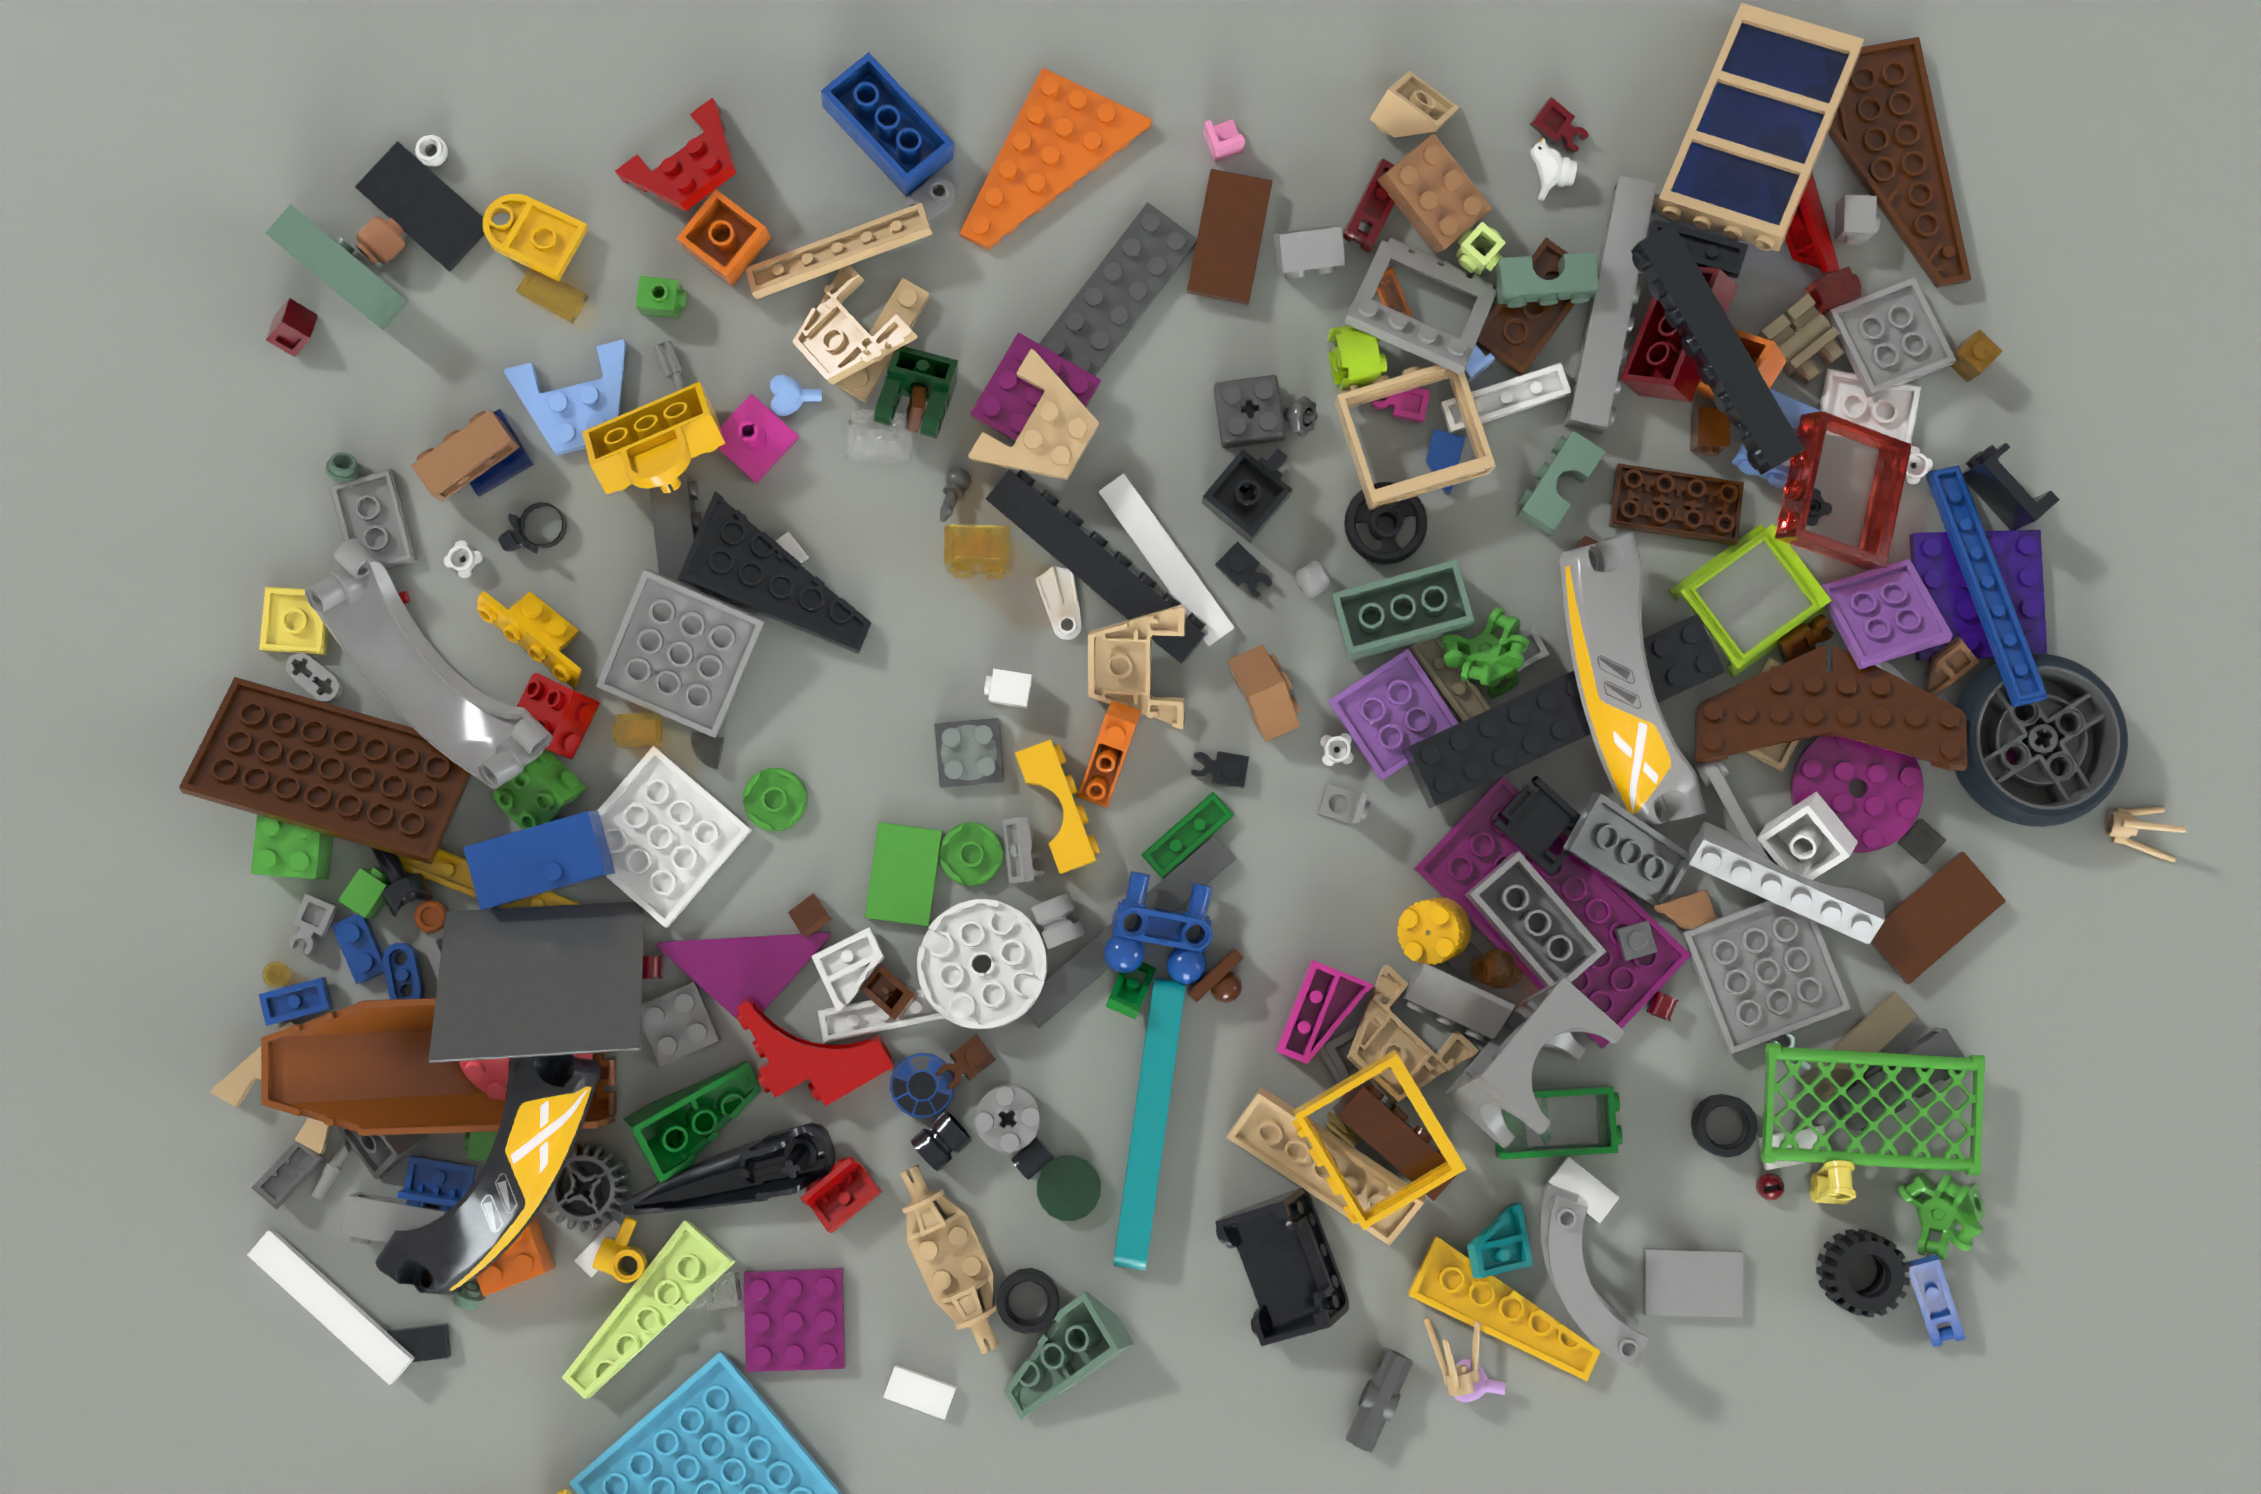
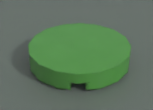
M768 768L757 772L747 782L743 791L746 815L757 827L767 831H783L793 827L803 817L807 807V791L803 782L794 773L782 768Z
M970 822L959 824L948 831L941 842L939 855L941 866L948 877L958 884L976 886L984 884L995 877L1002 866L1004 853L1002 842L993 830L984 824Z

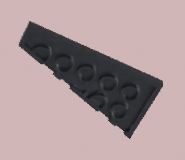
M715 491L678 580L859 654L871 622L847 601L839 598L827 588L822 580L817 576L814 577L802 566V563L764 531L761 532L747 520L744 514L738 509L736 511Z

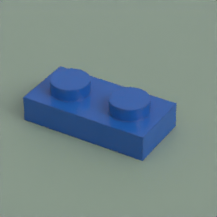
M355 914L331 925L356 984H361L384 973L383 953L368 918Z
M326 977L258 994L266 1026L333 1009Z

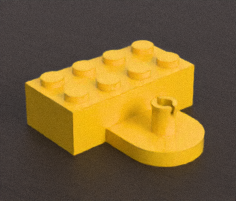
M700 381L582 431L590 466L606 494L624 490L631 484L639 488L660 486L663 493H671L668 484H671L674 491L680 487L681 481L678 476L686 470L691 458L703 453L713 452L719 446L725 444L715 410Z

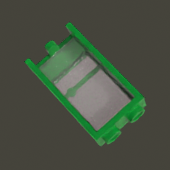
M1613 1086L1533 1089L1539 1108L1551 1122L1542 1134H1538L1519 1118L1501 1108L1503 1120L1509 1131L1515 1136L1505 1148L1495 1141L1496 1157L1501 1160L1619 1153L1618 1145L1623 1142L1621 1126L1616 1124V1112L1620 1111V1098L1618 1092H1614Z

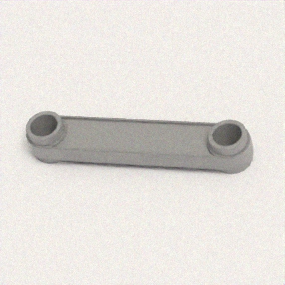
M1722 760L1694 764L1705 786L1707 787L1712 784L1743 842L1769 860L1724 779L1729 773Z

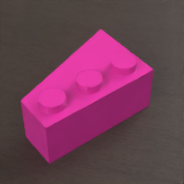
M1310 960L1274 1050L1308 1064L1346 1016L1351 1013L1362 997L1372 988L1373 984L1317 961Z

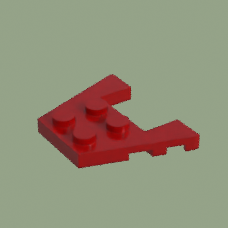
M713 98L709 99L690 114L703 131L702 134L689 140L686 146L673 156L664 159L661 165L653 171L636 154L615 170L622 182L626 184L630 182L643 192L649 191L655 194L658 199L687 211L734 176L737 172L730 145L726 140L725 126L720 117L721 111Z

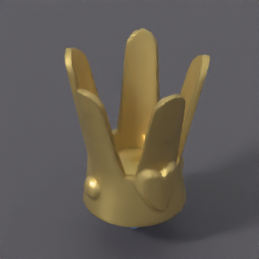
M1328 1112L1327 1117L1330 1121L1326 1122V1128L1355 1148V1145L1360 1140V1136L1339 1117L1337 1118L1332 1112Z

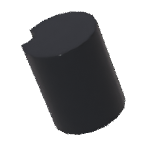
M1036 1136L1011 1161L1022 1175L1029 1180L1054 1158V1155L1041 1139Z

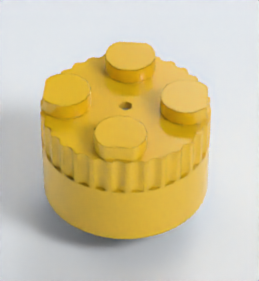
M1444 897L1429 898L1410 905L1400 916L1399 926L1397 927L1398 942L1401 944L1404 954L1412 961L1428 965L1443 963L1459 956L1466 949L1471 936L1470 920L1465 910L1455 901Z

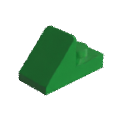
M1142 962L1141 966L1133 972L1119 973L1105 1007L1136 1019L1157 968Z

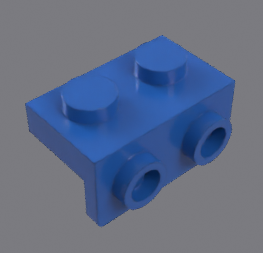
M416 1155L409 1156L404 1189L398 1191L397 1198L406 1199L407 1205L415 1207H426L427 1203L438 1204L439 1210L447 1212L465 1195L474 1183L477 1165Z

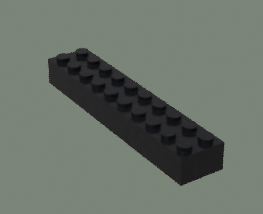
M1698 614L1643 638L1649 674L1658 703L1726 672ZM1569 672L1403 749L1402 752L1408 761V765L1429 809L1590 735L1591 732L1581 702L1575 672Z

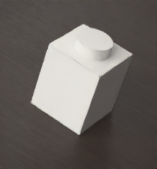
M993 669V675L986 676L984 694L989 695L988 701L992 704L1028 709L1033 677L1031 674Z

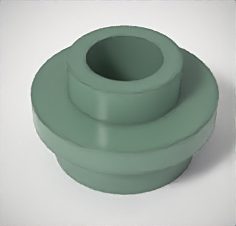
M344 452L335 453L326 463V473L335 481L349 482L356 479L359 475V464L351 454Z
M470 1281L453 1294L454 1304L461 1309L470 1311L478 1309L479 1305L483 1304L486 1296L483 1297L479 1284Z

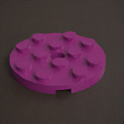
M1819 736L1808 747H1805L1798 757L1791 776L1790 793L1792 804L1795 806L1817 791L1858 841L1852 853H1865L1885 848L1895 843L1907 833L1920 812L1924 796V783L1921 768L1915 757L1844 737ZM1855 779L1862 781L1866 788L1864 794L1859 798L1853 797L1849 792V785Z

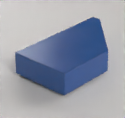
M1434 429L1425 461L1431 472L1459 463L1465 437ZM1453 485L1442 488L1444 494L1450 495Z

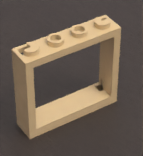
M1432 362L1431 367L1421 370L1419 366L1403 370L1401 376L1389 379L1388 375L1381 376L1375 379L1371 385L1361 388L1358 385H1351L1349 389L1340 391L1341 394L1337 395L1334 404L1369 510L1491 474L1496 467L1465 372L1460 375ZM1449 378L1476 459L1375 489L1349 408Z

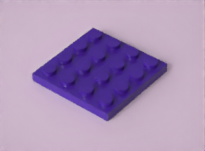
M2041 530L1985 531L2031 653L2047 654ZM1947 532L1910 534L1911 562L1952 632L1951 641L1958 636L1977 659H1994ZM1948 643L1915 652L1916 661L1931 660V656Z

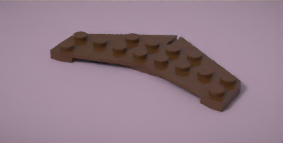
M1825 644L1702 701L1696 710L1695 762H1716L1728 759L1730 755L1810 737L1835 736L1929 761L1931 766L1945 770L1966 771L1967 768L1966 717L1961 709L1875 665L1859 669L1851 653L1834 644L1831 649V672H1826Z

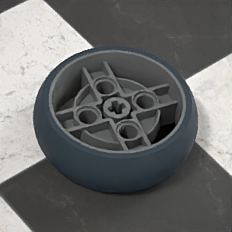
M2032 653L2041 678L2062 686L2074 698L2066 701L2058 696L2048 694V697L2043 701L2020 705L2024 711V718L2020 720L2016 717V707L2012 706L1997 664L1989 666L1967 685L1955 704L1965 714L1967 732L1966 771H1955L1970 797L1994 816L2019 825L2047 827L2064 824L2085 815L2097 807L2110 794L2118 782L2125 765L2128 751V731L2124 713L2118 700L2110 688L2096 674L2083 665L2061 656ZM1990 703L1996 714L1989 725L1987 734L1989 751L1982 754L1980 726L1986 706ZM2061 716H2065L2068 720L2069 727L2066 731L2060 725ZM2091 727L2093 733V756L2085 776L2079 767L2087 752V729ZM2039 734L2041 736V740H2039L2038 745H2036L2034 740L2038 738ZM2008 749L2015 755V761L2012 765L2006 759ZM2052 760L2059 764V773L2057 775L2051 770ZM2010 779L2023 786L2045 788L2054 803L2034 804L2023 801L2006 791L2000 783Z

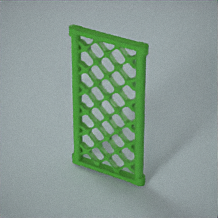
M1766 1043L1763 1135L1760 1155L1762 1163L1775 1164L1776 1160L1812 1163L1842 1160L1853 1162L1854 1165L1965 1171L1966 1175L1980 1176L1982 1168L1984 1072L1986 1066L1984 1055H1970L1969 1058L1794 1048L1781 1047L1780 1043ZM1776 1060H1783L1787 1073L1778 1082H1775ZM1803 1061L1816 1062V1066L1820 1070V1075L1810 1084H1806L1798 1075V1069L1802 1066ZM1836 1063L1848 1064L1853 1073L1852 1078L1843 1086H1839L1830 1075ZM1869 1065L1881 1066L1882 1071L1885 1073V1079L1875 1088H1872L1863 1078V1074L1867 1071ZM1901 1067L1914 1068L1918 1076V1081L1908 1090H1905L1896 1080ZM1934 1069L1946 1070L1951 1078L1950 1084L1941 1092H1938L1929 1082V1077L1933 1074ZM1967 1071H1973L1972 1094L1962 1085V1079L1966 1076ZM1790 1076H1795L1802 1084L1803 1090L1794 1099L1789 1100L1780 1087ZM1823 1078H1827L1836 1088L1835 1093L1825 1102H1822L1813 1091L1814 1086ZM1859 1079L1868 1089V1095L1855 1104L1847 1095L1846 1089ZM1892 1081L1901 1091V1096L1892 1105L1888 1106L1879 1096V1091ZM1925 1083L1933 1092L1934 1097L1921 1108L1912 1098V1093L1921 1084ZM1957 1085L1966 1094L1967 1098L1957 1109H1953L1945 1100V1094ZM1775 1091L1786 1101V1106L1776 1115H1774ZM1807 1093H1810L1819 1104L1818 1109L1809 1117H1805L1796 1107V1103ZM1839 1095H1843L1851 1104V1110L1841 1119H1838L1829 1109L1830 1103ZM1872 1097H1875L1884 1107V1112L1874 1121H1871L1862 1111V1106ZM1905 1099H1908L1917 1109V1113L1908 1122L1903 1123L1895 1114V1108ZM1941 1101L1950 1114L1943 1122L1936 1125L1927 1112L1936 1102ZM1970 1103H1972L1971 1127L1960 1116L1961 1111ZM1789 1109H1793L1800 1116L1802 1122L1796 1129L1788 1133L1779 1123V1118ZM1826 1111L1834 1120V1125L1825 1134L1821 1135L1812 1125V1120L1820 1112ZM1858 1112L1867 1122V1127L1854 1137L1845 1127V1122L1854 1113ZM1891 1114L1899 1123L1900 1128L1890 1138H1886L1878 1129V1123ZM1923 1116L1932 1125L1933 1129L1923 1140H1919L1912 1133L1910 1127ZM1956 1118L1964 1126L1965 1133L1957 1141L1952 1142L1944 1134L1943 1129L1950 1121ZM1773 1124H1776L1785 1135L1779 1147H1772ZM1805 1126H1809L1817 1135V1141L1813 1144L1812 1149H1801L1795 1141V1135ZM1838 1128H1841L1850 1138L1845 1151L1832 1150L1831 1145L1828 1143V1137ZM1871 1130H1874L1883 1140V1144L1879 1147L1877 1153L1865 1152L1860 1143L1861 1139ZM1904 1132H1907L1916 1143L1910 1155L1898 1154L1893 1145V1142ZM1936 1134H1940L1948 1143V1149L1944 1152L1943 1157L1931 1156L1926 1148L1927 1142ZM1971 1136L1970 1158H1964L1959 1150V1146Z

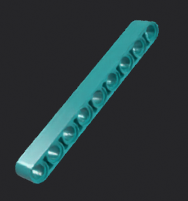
M1156 977L1153 979L1113 1266L1144 1271L1147 1265L1186 986L1170 979Z

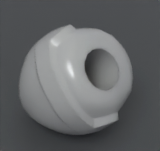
M1316 560L1296 572V584L1308 598L1320 595L1331 584L1329 572Z

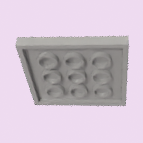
M645 568L596 687L716 738L766 620Z
M1765 900L1717 918L1707 924L1680 932L1687 951L1691 954L1690 959L1728 1054H1734L1851 1009L1819 925L1812 919L1774 902Z

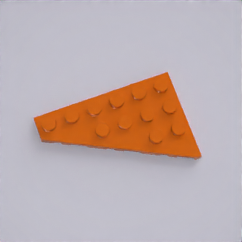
M1042 67L959 232L960 237L989 250L1000 242L1002 237L1012 233L1018 228V225L1034 213H1039L1055 201L1058 195L1071 189L1074 183L1086 174L1095 171L1111 159L1113 154L1123 150L1129 145V142L1145 130L1148 131L1152 126V119Z

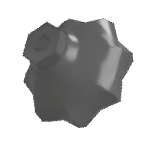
M1307 396L1301 397L1291 407L1285 408L1283 413L1284 421H1288L1290 429L1301 437L1314 430L1315 421L1318 418L1316 403Z

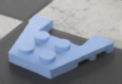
M624 339L596 346L603 373L601 379L545 393L540 391L535 366L532 363L503 369L507 379L556 455L585 449L582 431L621 415L623 402L621 399L623 380H625L624 363L625 354H627V343Z

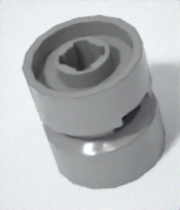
M1069 892L1031 907L1037 924L1044 927L1041 934L1047 949L1086 934L1080 918L1073 916L1076 908Z

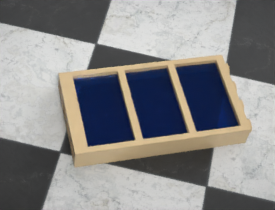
M1741 2L1660 194L1657 213L1662 214L1664 218L1671 221L1680 220L1690 223L1702 231L1711 230L1721 233L1733 241L1743 240L1752 243L1764 251L1774 250L1779 252L1860 56L1864 39Z

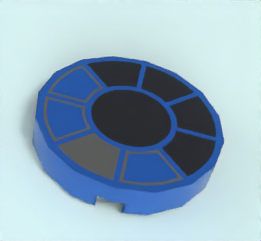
M917 1053L906 1057L896 1066L891 1075L890 1091L893 1101L902 1112L911 1117L927 1118L937 1115L948 1106L954 1095L955 1087L947 1090L946 1086L952 1082L953 1076L947 1071L938 1077L935 1074L938 1068L947 1064L943 1059L934 1054Z

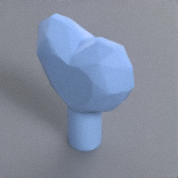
M784 374L777 375L770 381V389L774 394L771 401V410L777 416H787L794 413L801 407L803 402L822 401V389H803L798 381Z

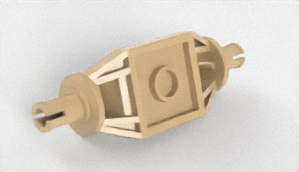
M915 1165L909 1170L906 1169L899 1173V1175L902 1177L912 1199L909 1201L910 1204L902 1208L903 1213H906L907 1243L934 1302L955 1322L954 1326L957 1330L965 1327L971 1329L981 1354L989 1352L990 1348L994 1350L1000 1346L988 1321L990 1315L998 1310L996 1305L993 1304L994 1270L969 1215L965 1210L944 1195L943 1189L935 1192L933 1190L929 1191L919 1170V1165ZM934 1200L938 1203L943 1212L946 1214V1218H943V1216L937 1209L936 1205L934 1204ZM979 1288H980V1292H981V1296H982L984 1308H982V1306H981V1303H980V1300H979V1296H978V1293H977V1289H979Z

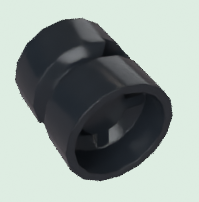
M946 1109L931 1121L932 1129H923L910 1140L921 1157L937 1172L952 1159V1151L959 1153L972 1142L968 1132Z

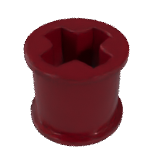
M643 956L642 979L663 978L661 977V957L663 956Z
M1657 991L1649 1010L1646 1012L1671 1022L1670 1018L1679 1000Z

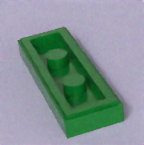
M1212 792L1143 852L1141 856L1163 879L1229 821L1234 814Z

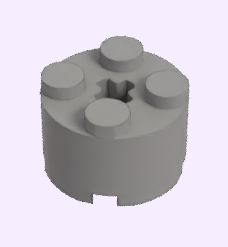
M1003 1084L992 1088L984 1095L976 1108L974 1124L977 1133L986 1145L997 1151L1011 1153L1026 1147L1035 1138L1041 1124V1109L1037 1098L1030 1090L1021 1085ZM1010 1110L1014 1111L1013 1119L1016 1123L1009 1122L1007 1125L1001 1122L1003 1116L1000 1112L1008 1113Z

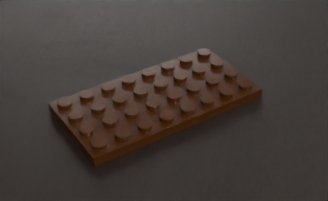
M234 677L179 789L187 795L432 865L471 774L447 758L412 727Z

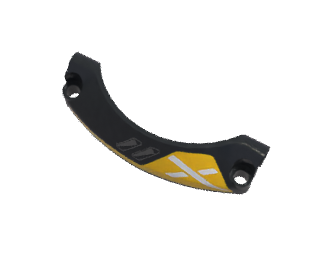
M573 1054L511 1058L509 1062L506 1101L498 1134L476 1180L465 1195L440 1218L417 1229L407 1231L395 1230L375 1261L377 1268L398 1284L414 1285L420 1293L451 1295L490 1267L530 1224L548 1198L563 1171L581 1131L595 1087L600 1078L598 1063L595 1060L574 1057Z

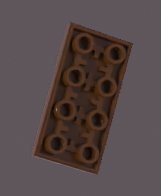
M1215 169L1210 170L1187 288L1188 294L1249 305L1273 180Z
M1618 463L1615 469L1609 527L1735 546L1738 543L1744 482Z
M1959 852L1885 915V921L1870 943L1904 983L1910 984L2004 904L2006 900L1965 852Z

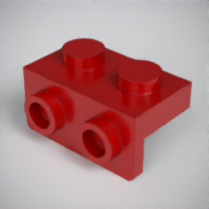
M852 1156L836 1162L831 1168L832 1171L823 1179L812 1182L806 1188V1193L800 1198L804 1204L811 1207L825 1229L830 1233L836 1231L882 1192L862 1162Z

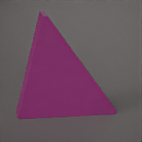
M829 932L813 933L808 938H805L802 934L670 941L658 942L656 947L737 1019L736 1013L739 1012L737 1009L738 1004L750 996L764 1012L812 959L811 956L816 954L832 935Z

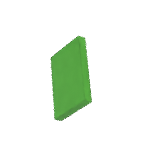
M878 822L865 918L930 926L942 830Z

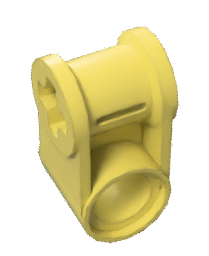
M1842 1160L1824 1163V1166L1811 1176V1201L1814 1203L1847 1205L1849 1201L1855 1199L1856 1191L1852 1189L1854 1163Z

